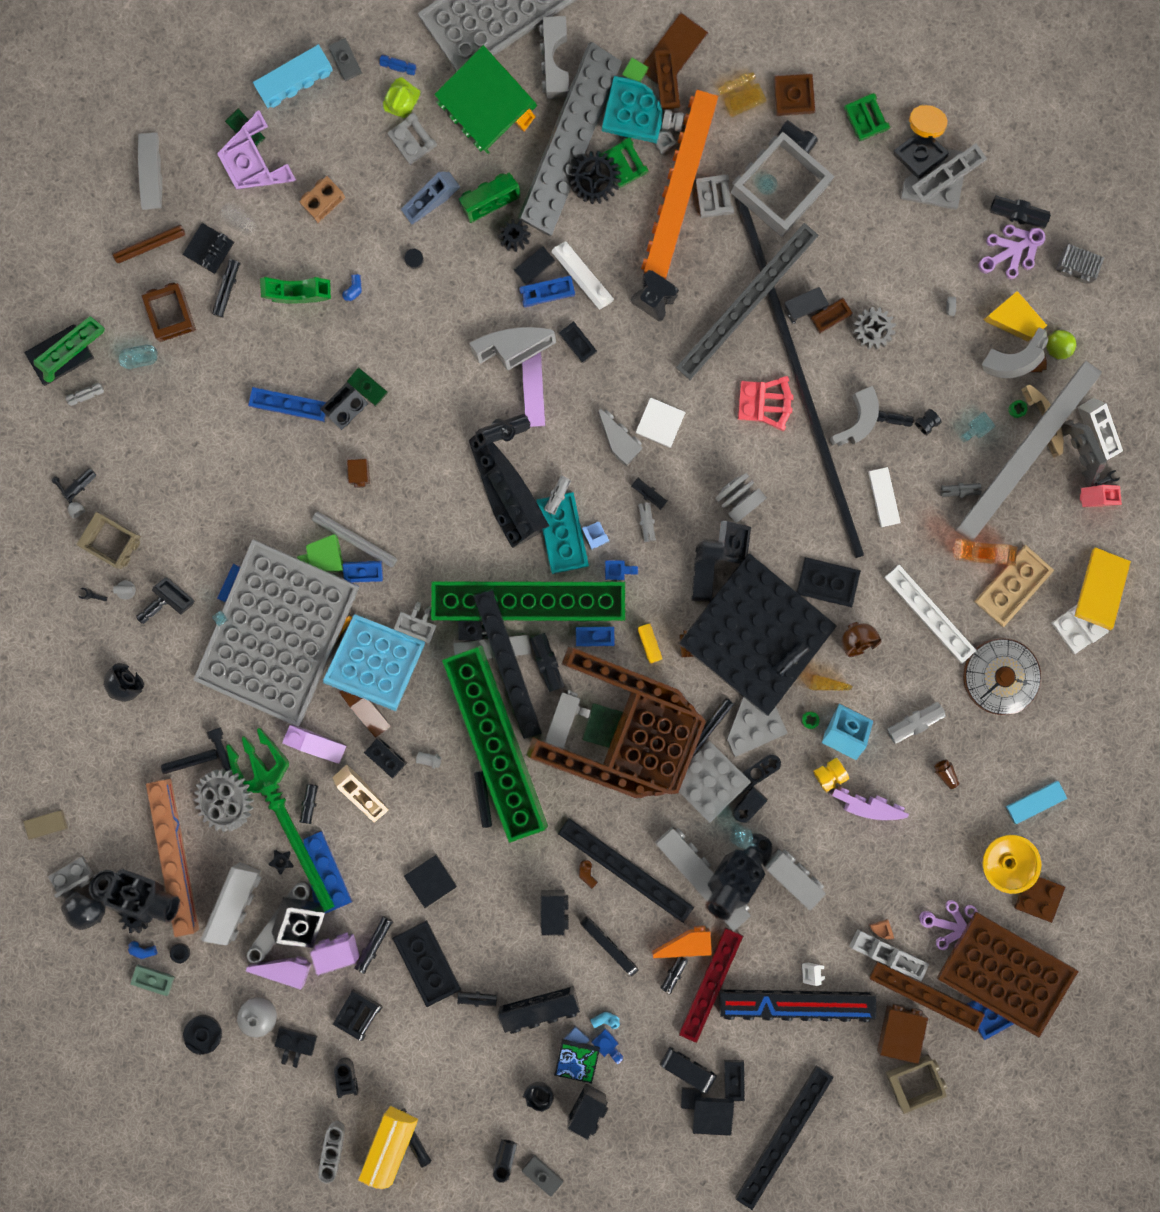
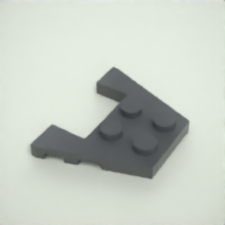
M1072 420L1065 421L1061 426L1063 436L1070 434L1072 438L1071 444L1078 450L1081 464L1087 468L1086 471L1081 473L1088 487H1092L1095 485L1096 480L1099 479V473L1103 471L1107 460L1089 425L1079 422L1074 424Z

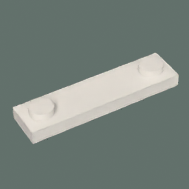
M566 241L553 248L551 252L599 310L614 300Z

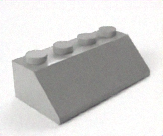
M242 862L231 867L201 941L228 945L231 941L234 942L239 933L236 930L238 924L243 923L247 914L244 912L246 905L250 906L254 898L252 891L261 882L260 870Z

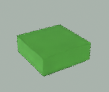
M631 58L622 75L628 79L641 82L648 67Z

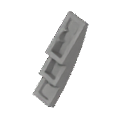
M157 132L138 134L142 210L162 208L159 136Z
M976 143L946 164L944 163L914 184L912 189L923 203L981 165L987 158Z
M858 929L849 945L850 948L919 981H922L929 966V963Z

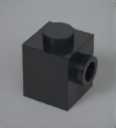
M458 621L460 641L483 640V636H486L483 621Z

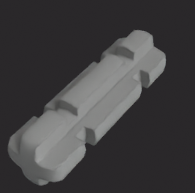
M96 383L92 387H86L75 392V394L67 395L66 401L70 406L78 404V401L83 402L95 397L94 395L104 393V389L100 383Z

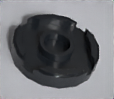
M198 1015L192 1018L186 1024L183 1031L185 1045L192 1053L198 1055L213 1052L222 1039V1028L219 1022L207 1015Z

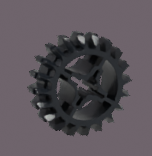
M590 151L589 158L586 154H583V161L580 159L576 160L579 166H572L576 173H570L571 177H575V179L570 181V184L576 185L572 190L574 192L579 191L577 197H583L584 202H587L590 198L591 204H594L596 199L598 204H602V197L607 202L609 201L608 194L612 197L615 196L612 192L613 188L619 190L615 183H621V179L616 178V176L621 175V171H615L619 165L617 163L613 164L615 159L613 157L608 159L607 153H604L601 158L600 151H597L596 157L593 151ZM595 163L591 171L583 173L588 165ZM601 163L607 165L610 176L601 173ZM596 173L601 177L597 182L590 178L593 175L595 176ZM581 179L590 182L591 193L583 188ZM609 182L603 191L597 193L601 184Z

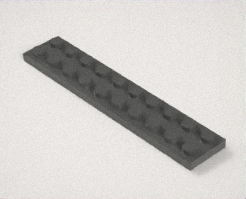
M593 42L588 43L517 218L548 236H552L572 187L570 181L575 179V177L570 175L572 172L576 173L572 166L576 165L578 167L579 163L576 160H583L582 155L587 150L610 93L613 78L617 75L622 61Z

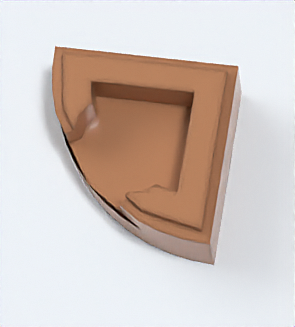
M888 919L869 925L871 930L879 937L894 939Z

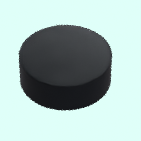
M410 249L405 253L404 260L409 268L417 269L422 266L424 257L420 250Z
M178 943L170 950V958L175 963H184L190 957V949L186 944Z

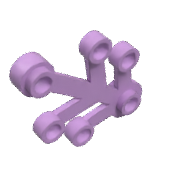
M1007 225L1003 229L1004 236L1011 237L1014 235L1023 238L1024 240L1021 242L1000 238L996 234H991L986 240L989 246L997 245L1008 249L993 258L984 257L979 262V270L985 274L990 273L996 264L1012 256L1010 267L1006 270V277L1014 279L1018 275V265L1022 250L1028 246L1027 258L1023 260L1022 267L1030 270L1035 265L1034 257L1037 247L1041 246L1045 241L1043 230L1032 228L1029 231L1015 228L1013 225ZM1010 228L1012 230V234H1008L1006 232V229ZM1032 235H1036L1038 241H1034ZM990 238H995L996 243H991ZM1027 260L1031 262L1030 267L1025 264ZM983 263H987L989 269H985ZM1009 270H1013L1015 276H1011Z
M953 900L947 901L945 907L953 915L957 923L935 918L934 914L930 911H924L919 916L920 923L926 928L937 926L953 930L952 933L945 937H939L936 940V946L940 950H946L951 942L961 937L967 927L965 920L958 910V904ZM955 904V908L950 910L949 905ZM967 905L964 909V913L969 918H972L977 911L973 905ZM973 908L974 912L972 914H968V910ZM930 917L932 919L931 922L926 923V918ZM945 941V945L940 947L939 943Z

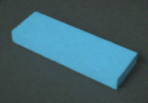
M1055 781L1006 806L1014 824H1018L1068 798L1059 781Z

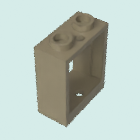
M95 512L77 546L113 567L122 569L130 562L131 558L129 556L132 551L139 547L141 536L106 515ZM105 522L131 537L117 561L92 547Z
M929 1055L920 1058L919 1064L909 1062L885 1072L899 1108L904 1114L947 1097L945 1089H947L946 1083L943 1078L939 1077L937 1072L940 1071L936 1060H932ZM927 1065L936 1089L906 1100L898 1077Z

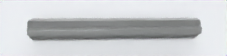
M320 512L314 514L312 520L386 565L390 567L395 566L397 562L396 557Z

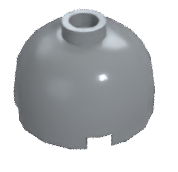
M255 997L249 999L241 1006L238 1012L237 1023L239 1029L249 1037L258 1038L265 1036L275 1026L277 1019L276 1008L269 1000Z

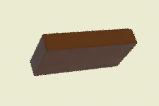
M844 298L828 306L826 310H821L811 316L810 319L819 334L853 313Z

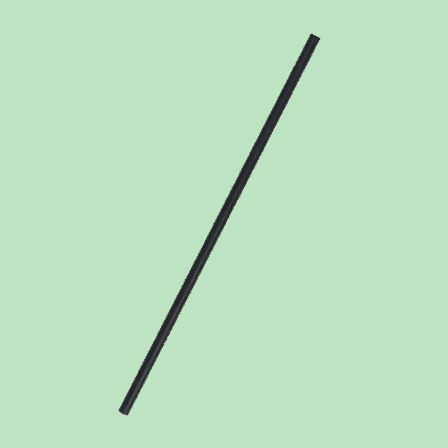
M736 198L759 271L761 272L767 265L749 208ZM774 286L767 295L854 556L858 558L864 556V552Z

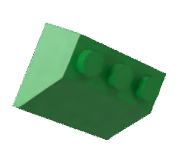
M510 172L507 174L501 173L495 177V180L480 184L478 189L472 192L471 190L464 192L459 198V202L469 222L472 223L521 198L520 188Z

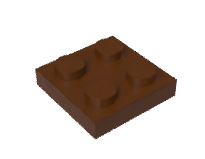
M813 74L774 77L776 116L815 113Z
M1038 877L1032 887L1020 892L1014 908L1052 923L1066 887Z

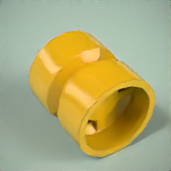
M838 758L827 762V767L821 766L813 771L826 793L835 788L836 783L842 784L849 780V776Z

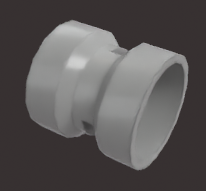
M665 110L662 129L668 130L670 128L674 129L675 132H680L684 113L678 112L676 114L672 113L671 110Z

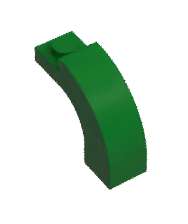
M268 277L260 278L261 298L271 299L275 303H315L331 299V286L328 279L313 277L301 281H284Z

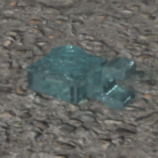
M984 411L968 423L971 429L959 438L963 443L975 435L980 439L996 426Z

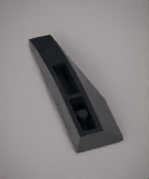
M475 435L469 439L493 514L511 547L514 548L547 529L549 524L532 493L500 449L494 443L480 446Z

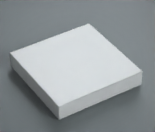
M650 397L636 434L671 448L685 412Z

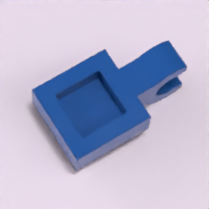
M605 560V580H625V574L638 575V566H625V561Z
M606 1028L591 1041L594 1046L600 1047V1053L604 1057L609 1053L617 1065L623 1060L622 1054L615 1048L619 1042Z

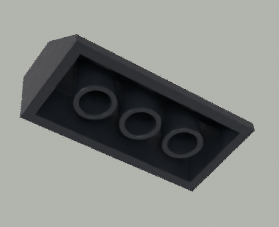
M571 986L499 1006L498 1018L504 1032L514 1034L520 1032L521 1028L524 1027L532 1029L540 1026L539 1023L547 1022L550 1024L557 1022L558 1018L561 1017L573 1018L577 1016V1013H580V1007L575 988Z

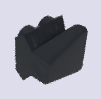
M648 270L643 275V289L633 295L631 303L657 321H662L666 315L665 305L674 304L679 290L675 285L654 271Z

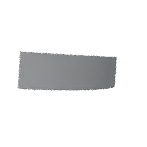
M530 635L510 637L516 656L531 654ZM489 639L453 643L455 655L482 645L487 659L495 658Z

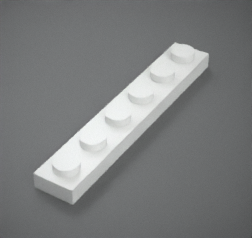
M897 565L884 577L889 585L960 663L966 661L977 651L900 565Z

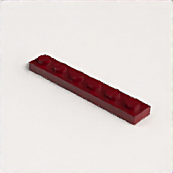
M726 927L724 928L678 1033L679 1036L697 1043L744 937L742 934Z

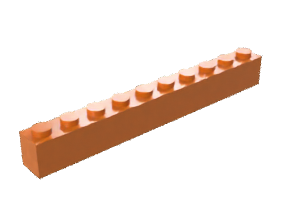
M696 90L695 96L691 95L688 107L691 108L690 114L686 113L683 125L686 128L684 132H680L678 143L681 144L680 149L675 150L672 160L676 163L674 168L669 170L667 177L670 180L669 187L665 186L662 194L665 201L664 204L659 205L657 215L660 218L658 223L654 222L652 233L655 234L653 241L649 240L646 251L650 253L648 259L644 258L641 270H644V274L651 270L664 279L667 277L717 104V95Z

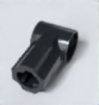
M789 120L783 124L778 132V136L784 132L808 154L818 142V138L813 133L801 130Z
M501 1139L493 1170V1177L499 1183L506 1182L510 1177L517 1143L514 1141ZM503 1167L507 1170V1173L501 1175L497 1172V1169Z

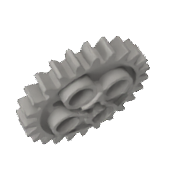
M216 769L205 774V777L200 779L201 783L196 785L199 790L194 791V794L198 795V798L194 799V801L199 803L195 809L201 810L198 816L204 815L203 822L209 821V827L215 825L216 831L222 829L223 832L227 830L232 831L241 827L242 824L247 822L246 818L251 816L248 811L254 808L249 805V803L254 801V799L249 798L252 792L246 790L249 784L243 785L245 779L239 780V773L232 775V770L226 772L225 769L219 771Z

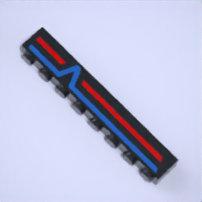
M720 989L719 1014L720 1017L726 1020H734L735 1017H743L744 1020H754V1017H762L763 1020L767 1021L774 1020V1018H781L784 1021H792L793 1018H801L802 1021H812V1018H820L821 1021L825 1022L832 1021V1019H839L842 1022H850L851 1019H859L860 1022H870V1019H876V995L873 992Z

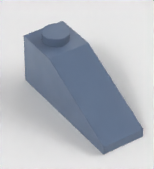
M438 172L401 210L413 225L447 201L460 186L450 172Z

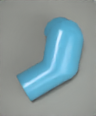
M603 1012L590 1019L594 1028L602 1024H607L612 1029H617L620 1026L619 1018L609 1012Z

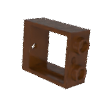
M169 283L164 286L165 288L159 290L151 289L146 292L147 294L141 295L155 338L159 342L196 331L183 288L178 283ZM176 293L185 321L160 329L151 301Z

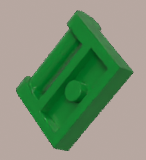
M875 93L844 106V110L859 142L891 128L884 119L876 101L877 96ZM866 104L870 105L879 126L875 127Z
M631 138L625 139L622 143L601 154L602 157L604 153H607L608 159L613 157L615 159L613 164L617 163L619 165L615 170L621 171V175L616 176V178L621 179V183H616L619 188L649 172L647 166L643 165L633 147ZM624 149L628 151L638 169L634 173L621 152Z

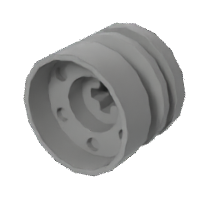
M747 473L733 479L721 489V492L715 498L719 502L726 497L727 501L722 505V508L730 504L733 506L728 515L735 523L739 522L767 499L760 488L753 492L749 490L754 484L753 480L747 485L743 483L749 477Z

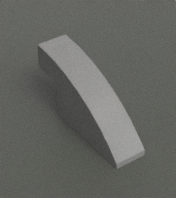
M522 327L485 335L470 342V347L480 364L497 355L508 371L555 344L556 338L555 332L551 329Z

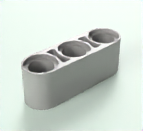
M339 1121L331 1123L325 1134L318 1177L323 1183L332 1182L339 1170L346 1132L344 1124ZM331 1130H338L340 1132V1135H333ZM328 1149H334L337 1154H329ZM330 1168L333 1174H327L324 1169Z

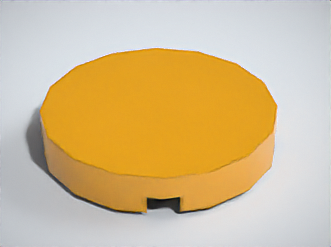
M918 106L913 109L909 117L911 129L916 134L928 138V136H933V138L939 137L947 127L948 119L946 115L934 106Z

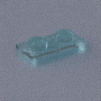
M734 822L729 841L740 848L747 849V846L752 841V830Z

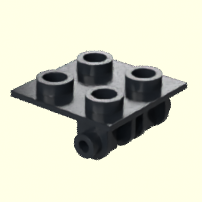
M201 223L182 255L216 274L235 242L227 238L228 236L219 233Z

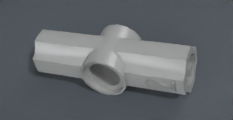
M935 702L920 711L913 712L911 716H905L904 720L887 728V732L891 740L896 744L911 735L925 731L929 728V725L946 717L945 711L939 702Z

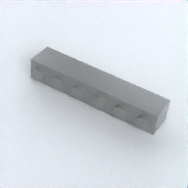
M671 827L655 843L704 899L708 901L712 895L708 882L714 874L709 868L711 864L705 857L701 859L696 854L698 849L692 843H686L684 840L686 836L679 828L675 830ZM744 905L735 909L730 919L725 922L735 931L751 916L748 912L750 908L748 905Z

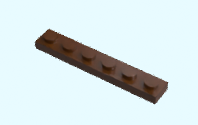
M879 961L876 962L869 976L870 980L977 1032L985 1016L983 1012Z

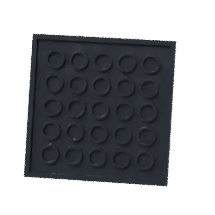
M749 553L678 644L764 715L769 716L837 625ZM800 642H803L809 648V651L798 660L796 666L788 669L782 677L776 673L777 670L774 671L773 667L785 657L784 655L787 652L790 653Z

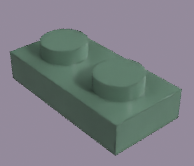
M138 964L130 985L168 996L175 976Z

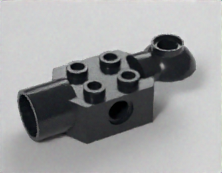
M750 834L744 841V851L736 849L724 856L708 882L712 895L705 906L712 916L727 921L735 909L750 902L766 875L762 864L766 863L772 854V843L769 838L762 834Z
M120 869L117 873L111 870L100 871L92 878L89 885V892L92 898L97 901H104V906L115 912L148 923L153 918L170 923L177 915L180 907L179 897L164 892L163 885L155 880L124 869Z

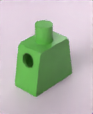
M335 534L306 545L307 554L297 556L298 559L327 572L343 571L338 536Z

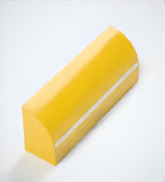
M393 1106L388 1108L382 1118L358 1179L359 1181L371 1187L381 1189L388 1188L393 1184L418 1122L417 1118Z

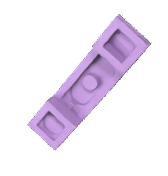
M540 352L522 362L525 415L528 416V420L531 422L530 427L545 426Z

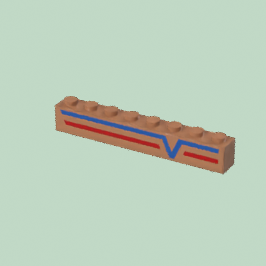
M170 778L146 784L165 889L167 893L178 896L180 899L178 913L172 920L174 937L194 934L199 930V924L172 780Z

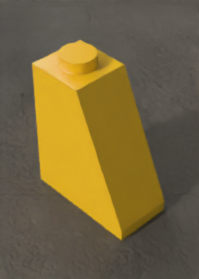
M1018 291L984 319L986 323L1027 342L1034 337L1038 328L1044 329L1047 326Z

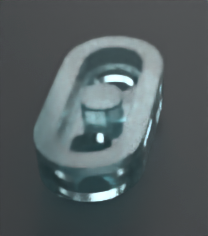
M151 345L126 348L119 354V363L127 369L152 365L157 361L158 352Z

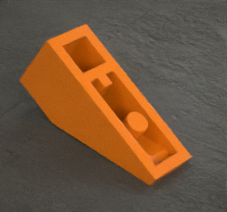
M694 926V929L684 932L653 950V958L712 955L709 928Z

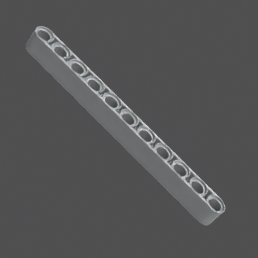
M1087 361L1080 366L962 520L961 525L956 528V532L970 542L975 539L1096 382L1102 371Z

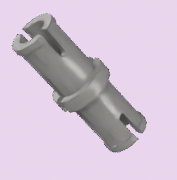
M562 475L560 476L556 487L550 492L551 496L544 508L546 512L555 515L559 504L565 499L564 495L571 483L570 479Z
M650 502L638 504L644 542L656 541L653 526L655 520L652 519Z

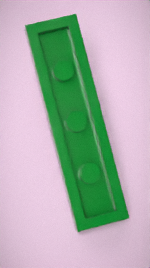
M89 316L35 359L34 365L43 372L44 381H54L55 372L103 334L105 328Z

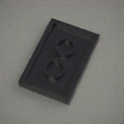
M75 324L24 352L44 386L51 382L44 381L43 372L34 365V360L77 327ZM85 347L55 372L54 381L92 360L94 356L89 347Z
M804 557L796 592L804 597L852 608L861 570Z

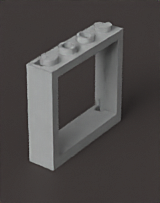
M784 132L778 137L775 135L771 139L767 150L763 148L759 152L756 162H750L744 169L745 174L742 177L738 175L732 182L734 186L731 190V193L781 237L786 234L824 192L835 177ZM779 146L783 147L821 180L785 221L743 186Z

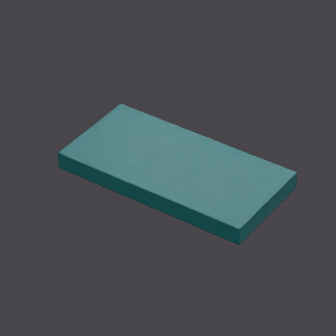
M574 492L565 493V499L559 504L555 515L544 510L550 497L536 499L549 524V527L543 531L552 574L589 567Z

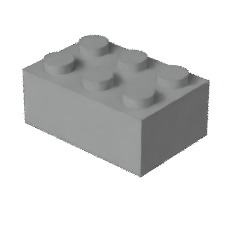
M778 848L763 866L811 911L826 895L822 890L824 886L814 876L809 878L810 872L799 862L797 865L793 862L796 859L785 849L781 851Z

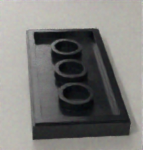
M428 920L392 938L426 1007L461 991V987Z

